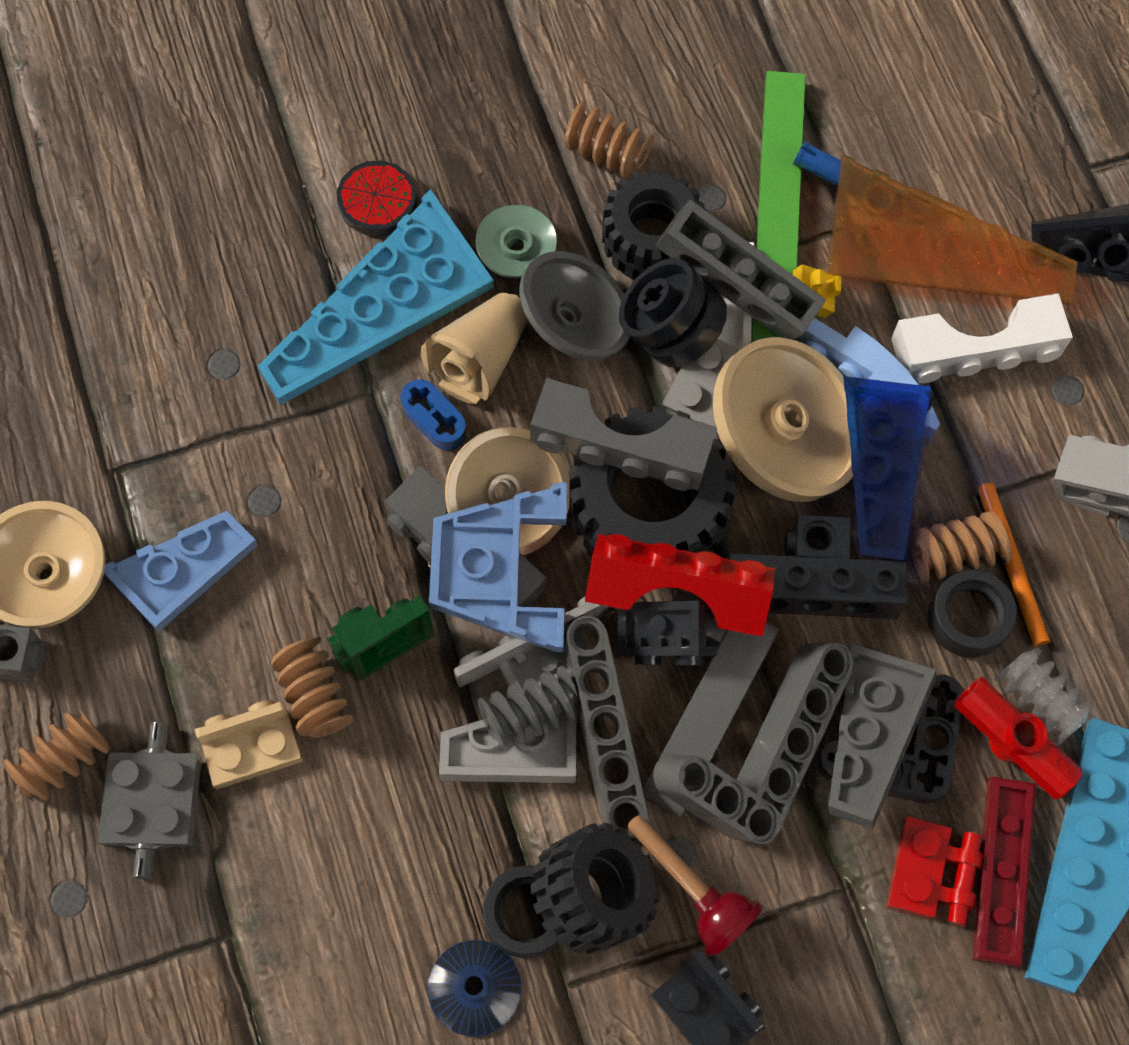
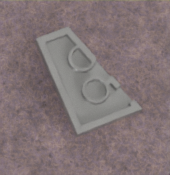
M561 713L559 714L560 728L554 729L547 720H543V735L537 736L530 726L526 727V742L523 743L511 733L509 734V749L506 750L496 740L492 739L483 720L441 732L439 779L440 781L576 783V721L571 723Z

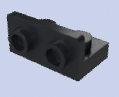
M635 602L630 610L618 608V656H635V665H661V656H675V665H702V656H717V647H706V602Z

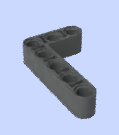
M810 643L799 648L737 780L702 757L669 754L660 758L655 765L653 776L656 788L662 794L728 838L757 844H766L774 840L852 673L853 657L850 650L841 643ZM683 770L685 771L684 782H682ZM717 793H718V802H717V805H716V797H717Z

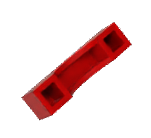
M598 534L592 555L585 602L630 610L632 605L641 596L652 590L680 588L692 592L708 604L715 616L718 628L763 637L773 594L775 568L766 567L764 564L753 560L740 562L721 558L712 552L694 553L679 550L666 543L648 544L633 541L629 537L620 534L608 536Z

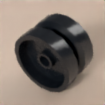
M678 258L665 259L648 267L628 288L619 308V323L623 331L636 343L644 346L646 352L657 362L669 368L682 367L699 359L716 342L722 333L727 319V304L722 296L709 283L704 282L700 274L688 262Z

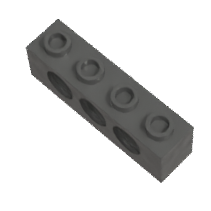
M691 199L676 214L655 245L672 259L678 258L688 262L700 274L704 282L709 283L718 293L781 338L794 340L804 334L826 301L825 298Z

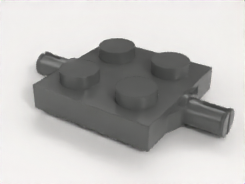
M150 723L148 749L135 753L109 752L98 843L103 846H126L135 850L134 872L132 878L153 879L152 872L156 851L159 852L169 847H193L202 757L197 753H173L166 750L168 728L170 726L167 723Z

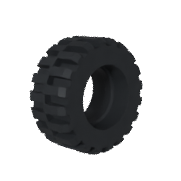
M640 406L628 409L627 417L621 418L618 413L605 419V426L625 435H644L664 426L673 415L666 414V407L653 406V412L643 413ZM682 411L677 412V416L690 419L691 415ZM718 438L714 439L699 491L689 489L692 495L689 508L679 516L662 522H647L636 519L625 513L615 503L611 496L610 488L612 481L623 472L621 468L605 463L602 466L591 465L575 455L574 466L571 467L569 512L573 514L572 525L576 534L584 536L583 546L592 555L598 534L607 536L620 534L629 537L633 541L648 544L666 543L676 549L694 553L709 552V549H715L722 539L724 529L727 528L736 492V484L732 482L735 474L733 463L728 458L724 459L726 450L721 440Z

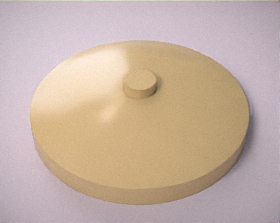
M770 337L756 340L746 345L724 364L714 387V420L726 452L737 468L751 482L769 494L781 499L795 502H810L832 494L852 479L863 458L865 426L861 408L852 388L833 363L815 349L801 342L781 337Z

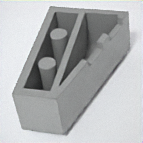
M1068 435L1054 476L1055 498L1107 517L1110 511L1129 517V445L1119 446L1105 443L1094 436L1078 437Z

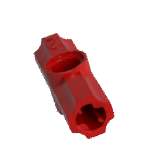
M982 676L965 689L955 701L954 707L989 738V744L995 756L1003 762L1016 763L1054 800L1063 797L1082 777V769L1048 738V732L1043 721L1034 714L1021 713ZM1015 732L1020 737L1021 743L1017 740Z

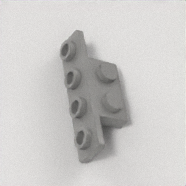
M585 597L577 603V608L564 614V634L575 619L582 616H592L599 619L613 612L615 608L585 602ZM580 629L576 630L573 634L575 644L583 650H591ZM507 635L499 641L498 647L486 653L478 650L463 657L459 661L460 666L454 669V675L458 686L463 687L499 669L508 687L515 684L524 693L523 686L525 680L532 678L540 685L542 673L549 671L557 679V668L563 665L568 671L564 649L563 652H555Z

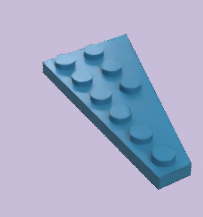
M431 189L422 197V203L410 215L406 214L397 223V229L383 243L378 242L336 285L337 290L324 303L320 302L311 311L312 316L297 331H291L258 365L260 374L280 405L494 288L493 278Z
M1091 718L1086 724L1077 765L1082 769V777L1070 789L1024 977L1026 980L1066 994L1075 993L1129 909V729L1096 718Z

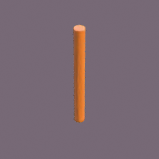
M993 482L985 483L977 489L985 512L991 511L996 514L1008 534L1012 549V559L1009 563H1004L1030 639L1033 647L1045 645L1050 642L995 485Z

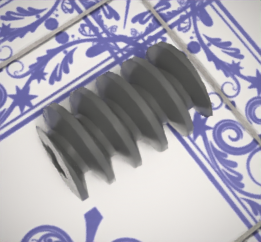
M563 665L557 668V679L552 673L547 671L541 674L540 685L532 678L525 680L523 686L524 693L515 684L509 686L507 689V700L498 691L492 693L490 697L491 707L482 698L477 699L481 716L489 734L504 750L509 749V734L511 733L521 743L526 742V727L530 726L537 736L543 735V720H547L554 729L560 728L559 714L561 713L571 723L576 721L575 708L578 707L579 703L578 695L572 678Z

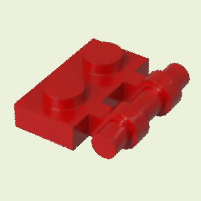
M908 816L904 818L886 908L931 920L935 918L937 903L950 906L949 924L966 927L968 911L974 910L976 895L972 893L976 870L981 869L983 854L979 852L982 836L973 832H964L961 848L948 846L952 828ZM945 863L958 866L954 888L941 886Z

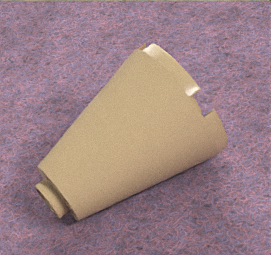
M499 293L434 333L426 340L421 347V358L424 367L429 374L435 370L442 378L438 385L445 392L469 404H477L480 399L485 401L493 393L529 321L522 307L521 299L513 294Z

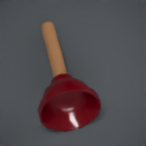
M636 816L629 822L628 829L695 900L693 906L701 913L697 920V929L702 942L706 946L704 952L707 956L711 953L717 955L723 951L760 914L764 906L757 899L752 901L747 896L736 891H727L720 894L714 886L708 888L642 816Z

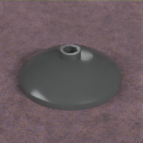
M552 251L541 254L528 265L520 281L522 307L532 327L549 345L577 359L599 361L614 356L627 343L629 336L623 331L619 323V308L624 293L616 281L599 265L583 256L565 251Z

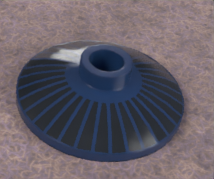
M468 940L453 945L437 959L429 975L428 998L435 1016L446 1028L463 1036L480 1037L499 1030L512 1018L520 1002L521 979L515 962L509 954H506L498 946L487 941ZM470 978H479L483 982V989L478 995H470L465 991V984Z

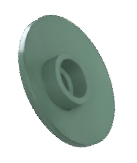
M508 205L492 211L483 219L476 234V249L483 264L492 272L507 278H521L525 269L536 257L547 252L556 251L557 247L556 232L551 221L542 212L525 205ZM520 245L523 249L514 251L510 250V247Z

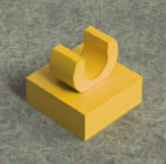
M803 264L794 269L793 276L826 299L817 316L826 318L834 313L835 296L841 293V276H835L824 272V270L815 269Z

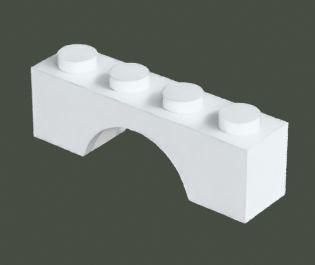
M1058 293L1019 300L1008 319L1007 328L991 336L977 337L966 335L951 327L940 314L899 320L891 340L897 360L908 370L912 377L919 383H929L944 375L957 373L958 376H970L981 369L997 366L998 369L1005 370L1013 368L1021 362L1037 360L1039 363L1050 362L1062 355L1073 336Z

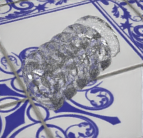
M1038 647L1022 653L993 681L996 682L1008 677L1009 680L1003 691L1009 695L1020 690L1022 693L1016 705L1022 708L1033 703L1035 706L1031 714L1036 715L1040 719L1043 717L1047 718L1045 726L1048 734L1059 730L1060 734L1055 742V745L1058 746L1089 719L1088 715L1094 704L1090 700L1078 705L1075 703L1081 692L1078 687L1067 691L1062 690L1068 677L1065 674H1061L1051 678L1050 674L1055 663L1051 660L1038 665L1037 661L1042 653V650Z

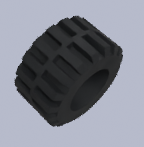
M648 170V175L642 176L640 171L631 174V181L623 178L617 183V190L611 189L607 197V203L604 205L602 243H604V252L607 258L612 257V265L617 270L625 268V276L633 279L635 275L639 276L648 267L662 260L672 259L655 246L662 235L645 234L639 231L633 224L645 218H657L670 224L676 214L690 199L705 210L704 202H699L700 194L696 188L688 189L689 181L683 177L675 180L674 173L668 171L665 172V175H657V170Z
M596 823L587 825L551 844L550 848L544 850L538 857L540 863L534 865L532 875L537 881L531 884V894L537 896L538 902L533 904L536 914L541 913L545 919L542 926L547 933L553 930L556 934L555 941L561 946L570 943V950L573 952L581 953L586 951L587 954H596L610 949L643 933L649 928L648 922L655 919L657 910L653 905L660 902V892L655 889V884L659 883L657 872H652L650 864L653 861L649 854L644 855L641 848L643 845L637 838L630 840L628 831L620 827L614 830L613 825L609 823H602L598 826ZM589 875L595 880L600 889L602 902L597 898L591 887Z

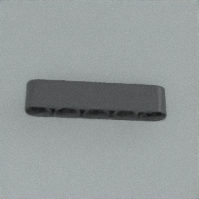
M582 616L575 619L566 630L563 649L568 672L578 695L579 703L576 708L601 822L612 824L614 830L619 827L613 820V813L618 805L629 806L633 810L635 817L640 815L646 821H648V812L606 628L599 619L592 616ZM579 629L591 631L596 639L595 648L591 650L579 648L574 642V632ZM589 672L600 674L605 680L606 688L604 693L592 694L588 692L583 684L584 675ZM606 716L614 722L615 734L613 738L602 739L595 734L593 722L596 717ZM608 760H615L623 765L625 778L621 784L614 785L605 779L603 767ZM626 830L628 831L629 838L634 836L630 830Z
M766 622L763 637L727 631L717 650V656L713 657L660 758L669 754L699 756L711 762L763 663L779 628ZM653 769L643 789L644 798L681 818L685 808L662 794L656 788ZM683 770V774H682V782H684V778H685V771H684V770Z

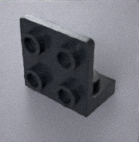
M699 950L685 966L650 995L689 1045H743L747 1040L765 1028L759 1020L763 1015L759 1006L746 992L740 995L736 993L726 981L731 976L730 972L713 953L707 957Z

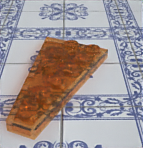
M845 154L842 155L827 273L846 279L1015 299H1028L1059 293L1062 304L1069 305L1073 302L1077 261L1036 242L1025 241L1008 233L1007 229L993 223L991 225L973 217L971 212L919 188L908 187L889 178L890 175L880 170H871L856 163V159Z

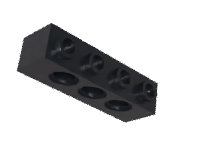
M731 553L729 555L730 560L740 562L753 560L764 564L766 567L775 568L774 588L768 613L897 619L907 605V571L905 561Z

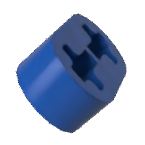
M422 379L413 380L404 386L400 397L402 409L406 417L437 448L448 451L460 447L466 438V425L462 414L429 381ZM417 395L423 398L427 395L430 411L428 412L419 403L413 406L412 396ZM439 418L446 426L455 424V434L451 436L445 432L440 435L437 419Z

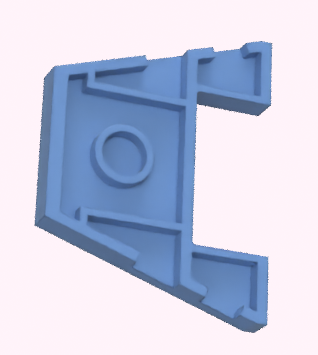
M567 482L552 484L551 488L535 493H530V491L514 495V499L489 505L485 503L433 518L430 608L555 652H563L564 608L518 607L517 603L520 525H566Z

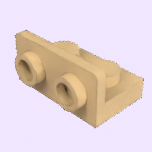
M274 700L257 702L248 708L249 712L231 717L230 714L217 715L206 720L205 726L195 729L197 739L202 744L212 785L216 790L303 762L290 715L283 702L275 703Z

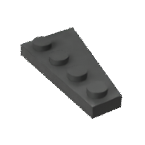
M851 643L850 652L853 657V669L845 686V699L840 720L838 749L835 755L828 808L830 815L874 829L936 681V669Z

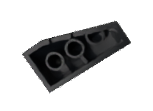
M1129 204L1031 222L1032 262L1034 264L1075 273H1090L1107 277L1108 280L1116 282H1129Z

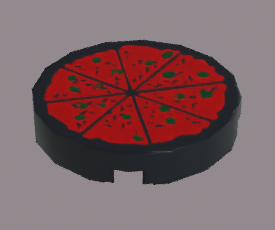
M383 160L366 161L351 168L342 177L337 189L339 213L345 224L352 229L354 227L362 231L364 235L371 237L388 236L397 229V223L406 214L410 215L416 209L415 184L410 175L397 164Z

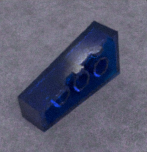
M843 376L860 554L864 558L884 561H905L907 564L932 406V389L930 386Z

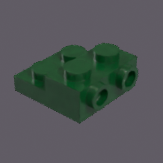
M419 595L411 601L405 598L394 603L387 609L386 616L383 618L379 617L372 604L364 609L360 607L353 608L338 619V624L332 627L334 634L326 639L332 648L333 656L343 672L346 674L352 670L360 682L432 638L434 631L429 608Z

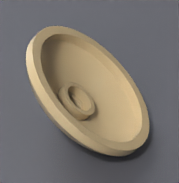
M514 427L491 429L471 439L455 456L449 468L445 484L447 511L449 514L485 503L492 505L514 499V495L527 491L535 493L551 488L552 484L567 482L568 513L569 473L559 453L546 452L540 449L536 443L530 442L529 430ZM499 483L505 487V494L500 499L496 498L494 494V488ZM521 524L519 553L526 555L540 549L556 535L562 525Z
M33 501L17 505L0 514V621L12 626L31 629L50 627L76 615L94 597L102 582L105 571V549L98 531L81 512L59 502ZM53 569L49 578L40 579V574L43 570Z

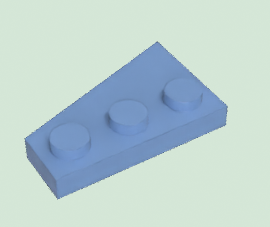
M225 511L178 532L177 537L152 547L150 544L136 551V555L116 564L114 561L105 564L104 575L150 624L160 632L256 548L258 544L228 511Z

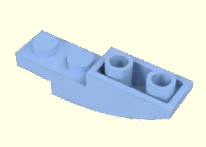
M814 318L805 333L799 337L798 342L808 345L821 353L834 364L849 384H857L862 388L858 403L863 406L870 416L880 420L884 419L898 428L901 435L912 442H920L927 447L938 430L940 422L928 398L908 370L886 348L855 326L846 338Z

